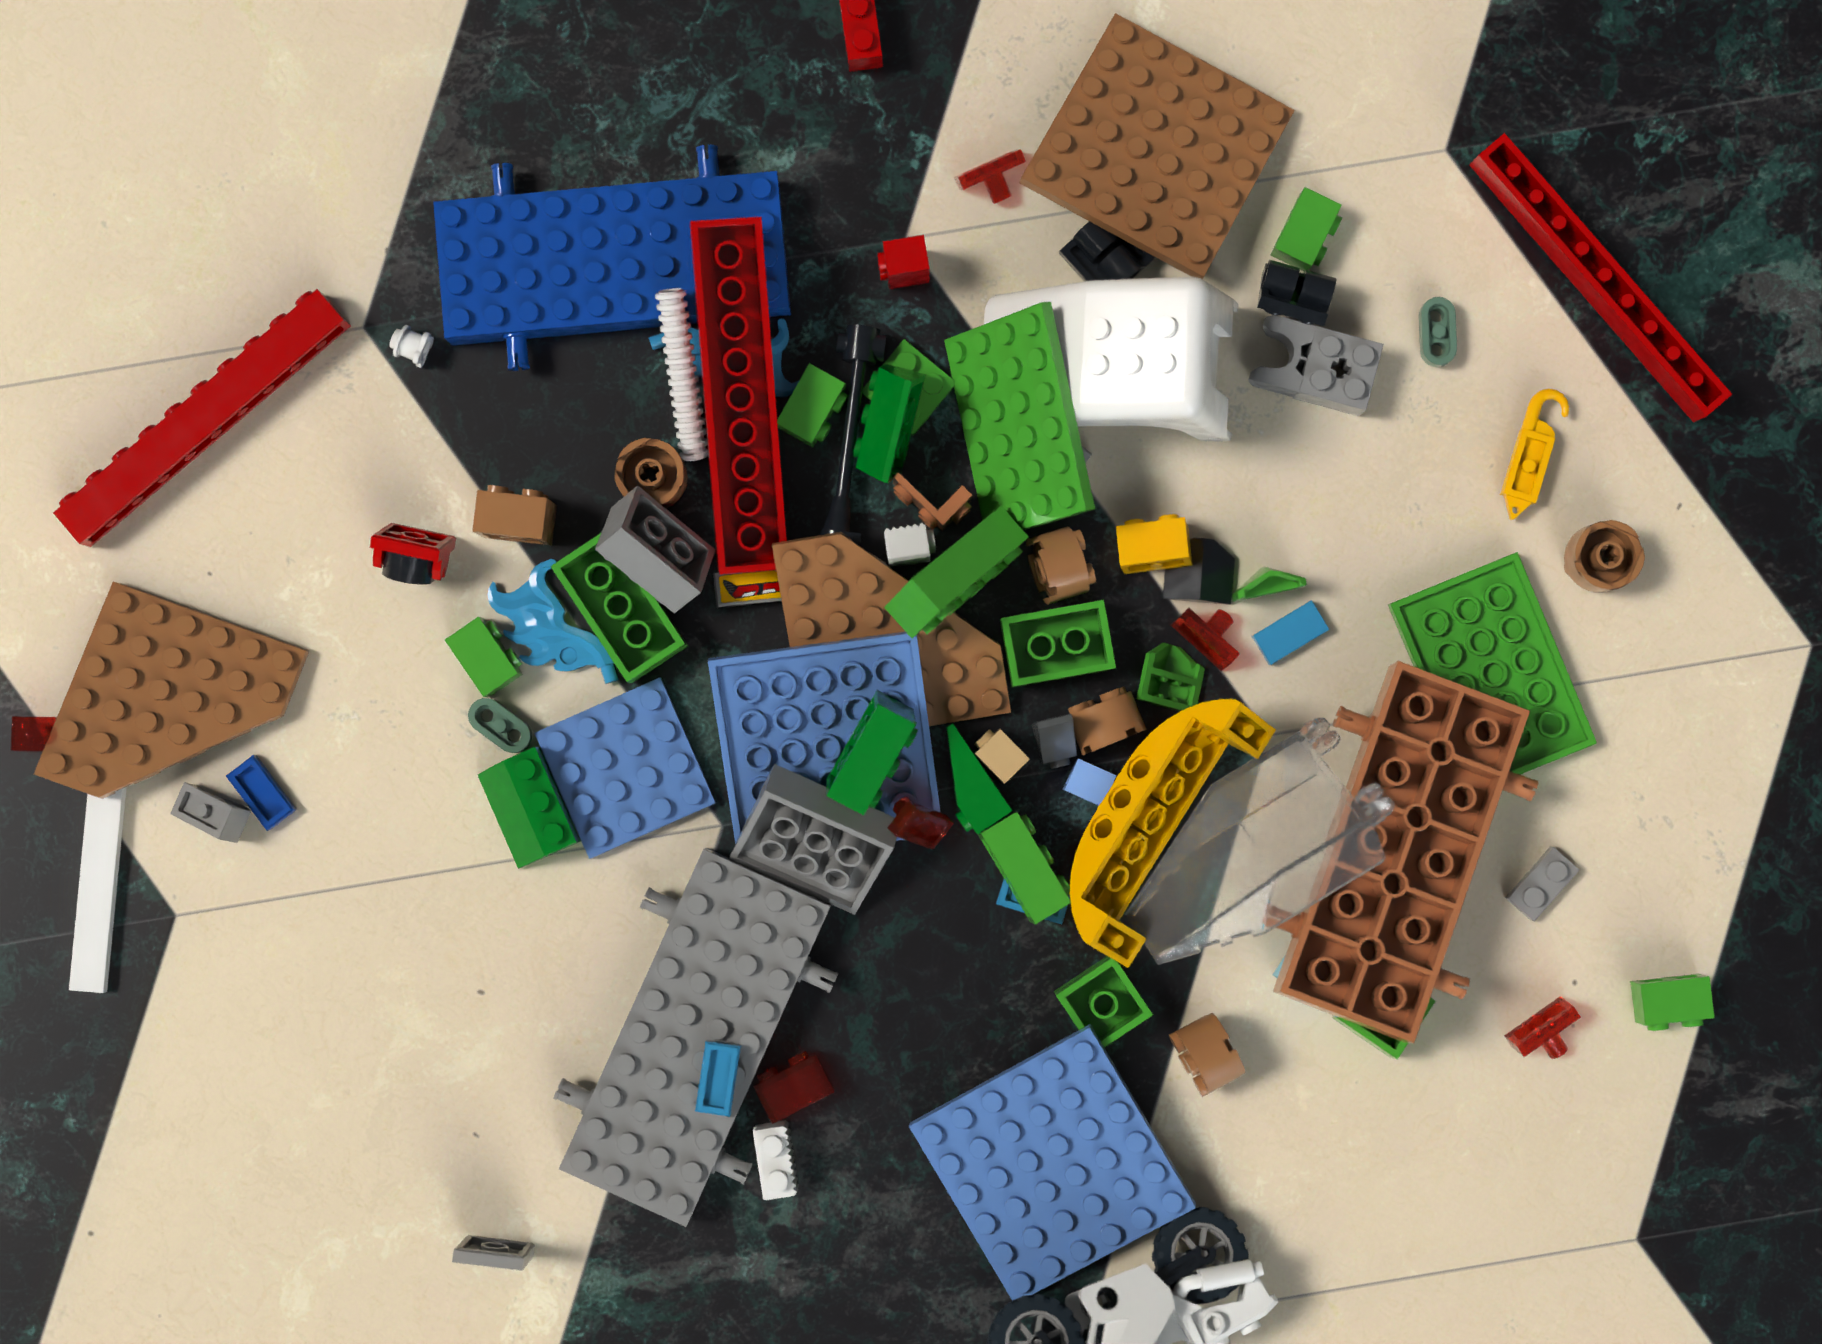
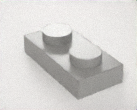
M1549 847L1505 898L1529 920L1535 921L1577 874L1579 869L1556 848Z

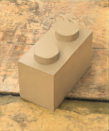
M989 729L974 743L978 748L974 755L1003 784L1030 760L1001 729L995 733Z

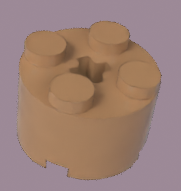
M642 438L631 442L621 451L615 468V482L623 496L627 495L636 486H639L664 508H668L681 498L687 487V469L678 452L670 444L658 439ZM650 467L654 471L659 470L656 473L657 479L654 482H651L649 479L643 480L647 477L646 470Z
M1615 520L1597 522L1581 528L1570 538L1564 554V570L1578 586L1591 592L1615 590L1637 578L1644 565V548L1641 547L1638 539L1639 536L1635 530L1627 524ZM1605 550L1604 557L1608 559V562L1605 563L1602 562V557L1600 556V551Z
M1067 526L1027 539L1026 547L1033 545L1034 552L1028 555L1031 573L1038 591H1046L1049 596L1043 599L1047 605L1087 593L1090 584L1096 582L1094 569L1091 563L1086 564L1082 550L1086 549V545L1080 530L1073 531Z
M1125 686L1100 695L1102 702L1096 705L1092 699L1068 708L1069 713L1072 714L1074 734L1082 755L1147 730L1131 691L1127 692Z
M1214 1013L1205 1015L1169 1034L1177 1052L1183 1051L1178 1058L1186 1073H1191L1193 1076L1196 1075L1192 1080L1202 1097L1246 1073L1236 1049L1233 1050L1228 1040L1230 1039Z

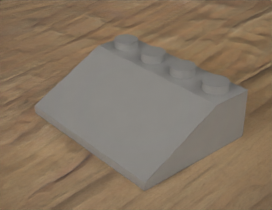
M774 764L731 852L729 860L855 915L894 849L901 820L871 807H868L863 816L827 797L825 786Z

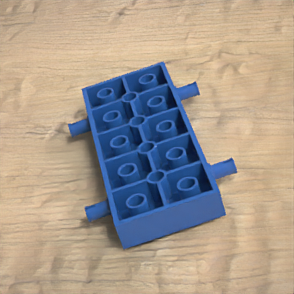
M701 145L696 147L699 177L515 194L513 164L502 163L503 174L499 163L491 165V170L493 174L494 195L490 197L433 202L444 338L451 345L506 341L508 370L519 371V368L522 371L530 369V364L528 361L527 339L662 326L663 323L658 320L661 311L657 310V304L660 303L659 300L655 299V294L658 291L671 288L686 290V296L683 299L688 302V306L685 307V311L689 312V317L686 318L687 322L698 324L689 222L760 216L762 218L769 317L791 315L777 171L719 175L718 146L708 145L709 159H707L705 146Z

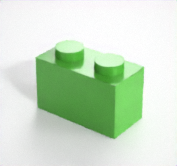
M1304 187L1270 256L1291 266L1298 267L1303 272L1309 270L1312 265L1319 266L1328 249L1323 246L1327 234L1334 236L1341 223L1342 217L1337 214L1342 205Z
M809 363L777 420L778 428L811 447H814L817 441L822 443L831 429L832 425L828 423V420L833 411L839 413L848 398V394L844 393L846 384Z
M478 616L446 638L445 642L482 696L490 698L523 675L518 668L522 665V662L511 647L506 650L500 642L499 638L503 634L492 619L487 622L485 618Z
M1690 974L1630 981L1635 1022L1647 1026L1649 1031L1669 1029V1023L1681 1022L1683 1027L1703 1025V1019L1715 1018L1710 976Z

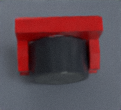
M390 523L371 536L369 548L374 549L373 566L379 568L383 566L382 575L402 583L424 585L434 582V579L441 581L447 571L450 552L455 549L456 538L452 535Z

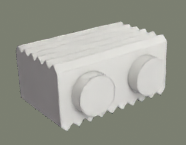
M922 522L919 526L914 524L912 527L907 525L905 528L900 526L899 529L893 527L892 530L886 528L884 531L888 563L892 568L930 562V554L936 553L933 529L926 530V525Z
M786 1120L758 1124L753 1129L763 1200L794 1196L799 1187V1184H797L798 1178L796 1177L797 1171L795 1170L796 1164L794 1163L795 1157L792 1156L794 1150L791 1149L793 1143L790 1142L792 1137L789 1135L791 1130L788 1128L790 1123Z

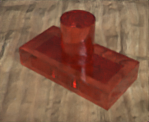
M1015 149L957 175L954 179L959 190H965L984 181L993 204L1012 196L1002 172L1026 162L1021 149Z
M1188 607L1171 624L1176 631L1221 671L1228 667L1240 654L1221 637L1233 624L1232 617L1221 609H1218L1205 622Z
M12 716L11 751H43L57 717Z
M903 797L895 803L893 812L897 816L887 828L898 838L934 849L954 822L946 814L916 804L908 797Z
M1560 996L1508 1032L1504 1037L1510 1046L1523 1057H1526L1542 1045L1551 1059H1555L1564 1055L1568 1050L1559 1033L1581 1017L1575 1007Z

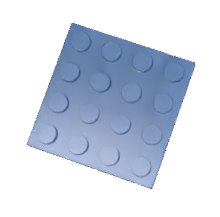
M661 677L534 733L589 859L716 803Z

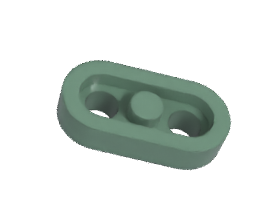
M1443 297L1429 299L1422 305L1419 311L1420 354L1424 362L1433 367H1442L1453 360L1457 352L1455 308L1448 299ZM1431 311L1440 313L1441 320L1439 322L1431 319ZM1433 345H1439L1442 348L1441 356L1433 354Z
M489 698L479 699L471 705L468 711V719L471 726L502 750L509 753H519L529 747L532 741L530 726L496 700ZM486 709H490L493 712V719L490 722H485L482 719V713ZM514 729L521 733V738L516 743L512 742L509 737L510 732Z

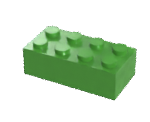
M1000 506L915 575L884 608L911 638H914L922 630L928 635L944 618L952 615L969 597L972 598L987 582L1002 573L1023 552L1019 546L1028 538V535L1006 510Z
M600 533L553 564L551 568L626 682L632 684L689 645L662 604L595 550L601 535Z

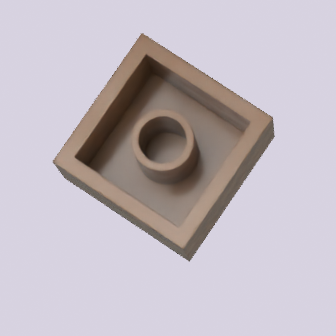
M488 485L487 491L477 490L472 532L488 539L552 546L557 505L549 500V496L544 495L542 491L522 489V495L514 494L513 491H509L507 487Z

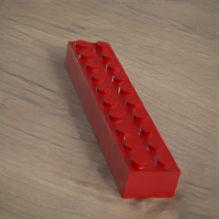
M760 216L690 221L718 572L720 575L776 570L772 543L787 541L762 218Z

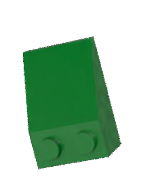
M951 724L946 728L956 805L960 809L955 816L967 832L973 829L978 835L1012 810L958 730Z

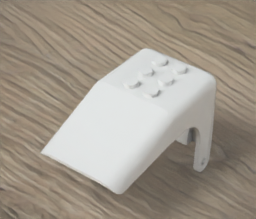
M1198 277L1094 280L999 294L989 299L985 307L984 324L1040 302H1051L1077 426H1152L1183 431L1203 441L1222 442L1231 440L1232 433L1227 430L1229 399L1216 389L1219 337H1232L1233 312L1238 311V303Z

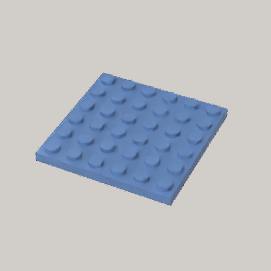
M906 632L708 658L735 844L774 764L826 787L828 775L876 690L914 709L915 721L917 722L915 728L918 729V732L909 748L903 746L898 757L901 762L894 776L891 779L888 777L884 779L881 786L883 794L875 809L901 820L896 841L944 835L917 635L911 638Z
M1091 1024L909 1124V1128L1012 1301L1025 1295H1032L1196 1208V1202Z

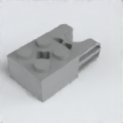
M1273 315L1265 318L1263 324L1265 334L1279 340L1286 346L1289 353V361L1286 366L1281 368L1260 366L1250 373L1248 380L1252 386L1356 416H1360L1366 411L1384 344L1323 327L1304 324L1300 321ZM1340 366L1344 374L1340 378L1336 377V371L1331 369V367Z

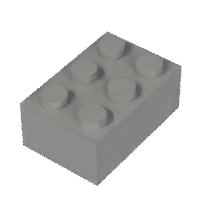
M636 486L611 507L595 548L607 561L614 564L633 582L640 585L673 613L677 612L701 593L715 553V549L639 486Z

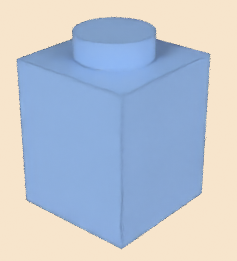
M1078 758L1075 760L1062 790L1099 806L1113 785L1116 775Z

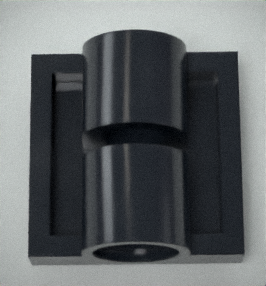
M1090 221L1059 251L1063 259L1084 282L1133 279L1156 258Z
M1269 259L1268 263L1265 264L1261 277L1257 308L1264 309L1271 315H1285L1296 318L1304 324L1324 326L1329 314V305L1337 279L1309 270H1305L1303 274L1299 272L1300 268Z

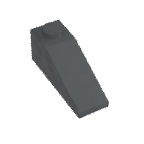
M1072 714L1033 723L1032 728L1041 764L1049 763L1050 769L1070 765L1069 758L1077 756Z

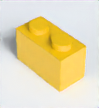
M1167 514L1160 516L1157 521L1145 522L1144 519H1130L1125 521L1124 525L1116 526L1119 563L1124 574L1192 566L1189 529L1185 517L1179 518L1177 514Z

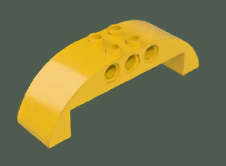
M1235 699L1202 702L1180 711L1154 729L1135 749L1121 772L1117 775L1113 785L1099 804L1082 835L1075 853L1070 878L1071 909L1077 930L1085 943L1129 968L1147 938L1119 920L1226 747L1230 744L1258 759L1276 731L1275 728L1241 702Z

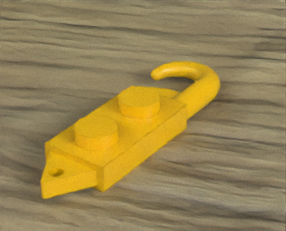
M1540 390L1533 395L1528 404L1500 495L1504 496L1510 520H1514L1530 504L1534 505L1537 502L1556 439L1552 427L1546 422L1539 420L1543 403L1547 400H1555L1562 408V416L1567 417L1569 414L1568 400L1558 390ZM1513 508L1517 509L1516 513L1512 512Z

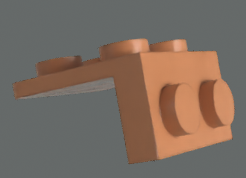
M897 472L893 476V484L895 485L893 493L906 506L913 503L920 510L918 517L931 530L937 526L943 531L952 521L958 525L971 511L972 494L963 485L937 510L900 473Z

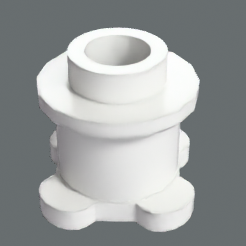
M405 325L402 329L397 328L394 331L390 340V348H393L394 357H406L413 360L417 367L422 368L432 347L434 337L428 332H425L423 335L414 332L409 325Z

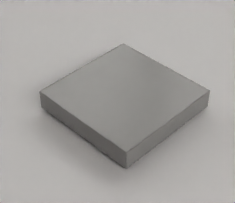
M468 1235L454 1249L452 1262L523 1271L533 1258L535 1245L529 1242Z

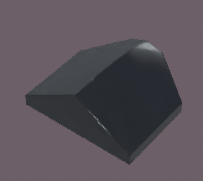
M1193 537L1190 539L1192 566L1165 569L1162 599L1231 605L1235 558L1214 539Z

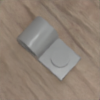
M184 782L170 814L217 839L238 843L251 810L241 804L219 798L193 784Z

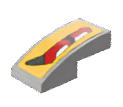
M776 570L713 574L716 608L782 602Z

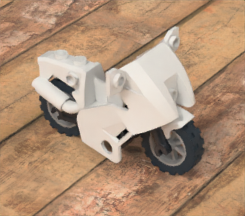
M1198 1207L1160 1227L1153 1242L1152 1262H1154L1156 1268L1154 1271L1147 1264H1143L1088 1285L1081 1290L1067 1295L1065 1306L1060 1303L1061 1301L1041 1294L1019 1297L1009 1302L996 1314L989 1328L987 1344H1055L1050 1339L1058 1334L1060 1335L1061 1344H1084V1338H1082L1084 1329H1089L1087 1344H1172L1177 1341H1185L1186 1344H1229L1231 1341L1228 1336L1240 1330L1242 1335H1246L1262 1326L1258 1319L1266 1316L1279 1301L1275 1294H1268L1259 1276L1264 1275L1261 1262L1252 1263L1248 1259V1249L1245 1248L1244 1244L1246 1240L1243 1233H1240L1236 1228L1238 1225L1232 1219L1229 1220L1225 1217V1214L1221 1211H1214L1208 1207ZM1201 1229L1198 1246L1193 1243L1186 1232ZM1207 1231L1214 1234L1220 1242L1211 1247L1205 1246ZM1180 1238L1190 1248L1185 1253H1175L1176 1244ZM1223 1247L1225 1253L1224 1263L1215 1259L1216 1250ZM1212 1264V1265H1214V1266H1212V1267H1207L1206 1265ZM1239 1286L1237 1302L1203 1309L1196 1305L1223 1299ZM1097 1296L1101 1297L1103 1301V1307L1099 1306L1097 1302ZM1037 1316L1035 1330L1031 1334L1021 1320ZM1043 1318L1050 1321L1056 1327V1330L1048 1334L1042 1332ZM1015 1325L1025 1335V1341H1009Z

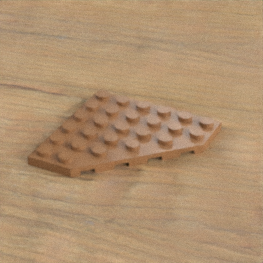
M842 532L772 543L790 647L905 632L884 607L910 580H907L878 557L860 547L851 538ZM956 612L944 618L928 635L923 630L917 634L929 726L1011 713L1000 643L981 632Z
M113 581L34 775L104 799L124 787L137 784L161 773L162 770L177 763H183L205 753L206 750L223 742H229L251 732L252 729L283 717L309 652Z

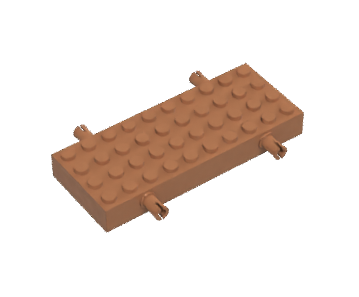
M1400 661L1388 667L1372 715L1367 717L1343 706L1339 707L1335 715L1337 719L1333 721V727H1338L1361 736L1362 743L1302 911L1298 914L1277 906L1272 902L1268 904L1265 912L1276 915L1279 918L1267 914L1263 916L1262 923L1289 932L1292 937L1273 989L1274 993L1405 1043H1415L1433 988L1456 996L1459 999L1464 998L1467 990L1454 984L1469 987L1470 978L1442 969L1441 965L1502 790L1531 801L1536 793L1532 789L1538 788V780H1533L1510 771L1530 713L1529 710Z

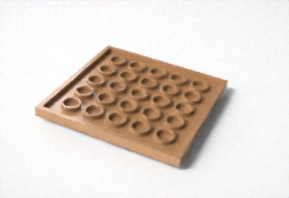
M1115 13L1019 183L1187 275L1203 279L1295 110Z

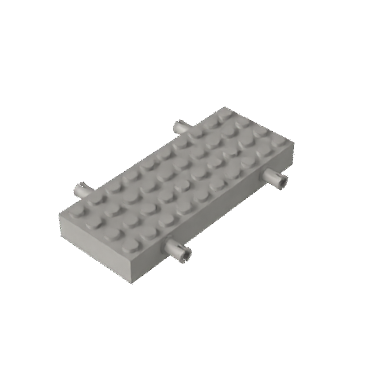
M709 848L703 849L681 898L674 900L649 887L644 897L657 902V904L647 899L641 902V909H646L668 919L667 923L669 926L595 1089L592 1088L589 1091L562 1078L558 1086L559 1089L554 1095V1099L582 1110L581 1114L583 1115L559 1170L685 1227L694 1212L711 1173L714 1174L717 1171L741 1182L743 1185L753 1164L725 1153L723 1145L796 983H800L803 980L830 993L833 983L821 977L835 982L838 976V972L831 971L810 961L811 957H809L831 904L729 860V857ZM706 1040L741 1045L730 1117L695 1111Z

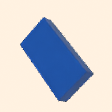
M257 755L251 756L226 775L266 831L274 828L297 810Z

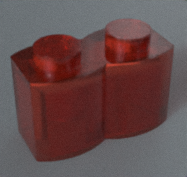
M804 1050L789 1058L788 1062L790 1065L777 1071L774 1066L757 1075L759 1081L753 1087L772 1124L834 1092V1087L816 1052L808 1055L807 1051Z

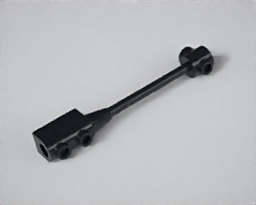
M847 325L846 333H838L836 353H843V361L852 363L836 496L833 497L820 535L842 532L861 547L862 534L850 532L851 499L849 495L854 463L853 454L857 439L866 365H876L877 361L884 362L887 334H880V329L871 326Z

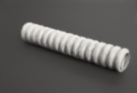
M682 288L665 289L658 291L655 294V299L659 300L660 303L657 304V310L661 311L658 320L663 323L660 326V332L664 333V336L661 338L662 343H666L663 353L668 356L665 358V364L669 365L666 373L671 376V379L668 380V385L672 386L670 396L674 397V400L671 401V406L676 409L673 411V417L677 418L674 425L675 428L679 429L676 432V438L680 439V442L677 444L678 448L682 449L679 455L684 461L702 460L708 456V449L705 448L708 445L707 439L704 438L707 432L706 428H702V425L705 424V418L701 417L704 411L702 407H699V404L702 403V397L697 394L700 392V386H696L699 377L694 373L697 371V365L693 364L696 357L691 353L694 350V344L690 343L693 336L692 333L688 332V329L691 328V323L687 322L686 318L689 317V312L685 311L688 302L683 299L686 296V290Z

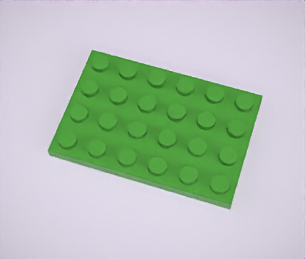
M1040 302L945 339V347L952 379L955 381L954 389L982 521L1002 506L1024 531L1094 510V500L1051 302Z
M1518 552L1388 604L1413 667L1530 711L1510 771L1521 775L1597 743Z

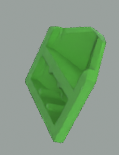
M1262 567L1232 594V601L1235 602L1299 589L1307 585L1306 579L1272 568Z
M1161 643L1146 653L1136 699L1152 706L1175 711H1182L1197 705L1205 669L1202 665L1197 664L1181 647Z

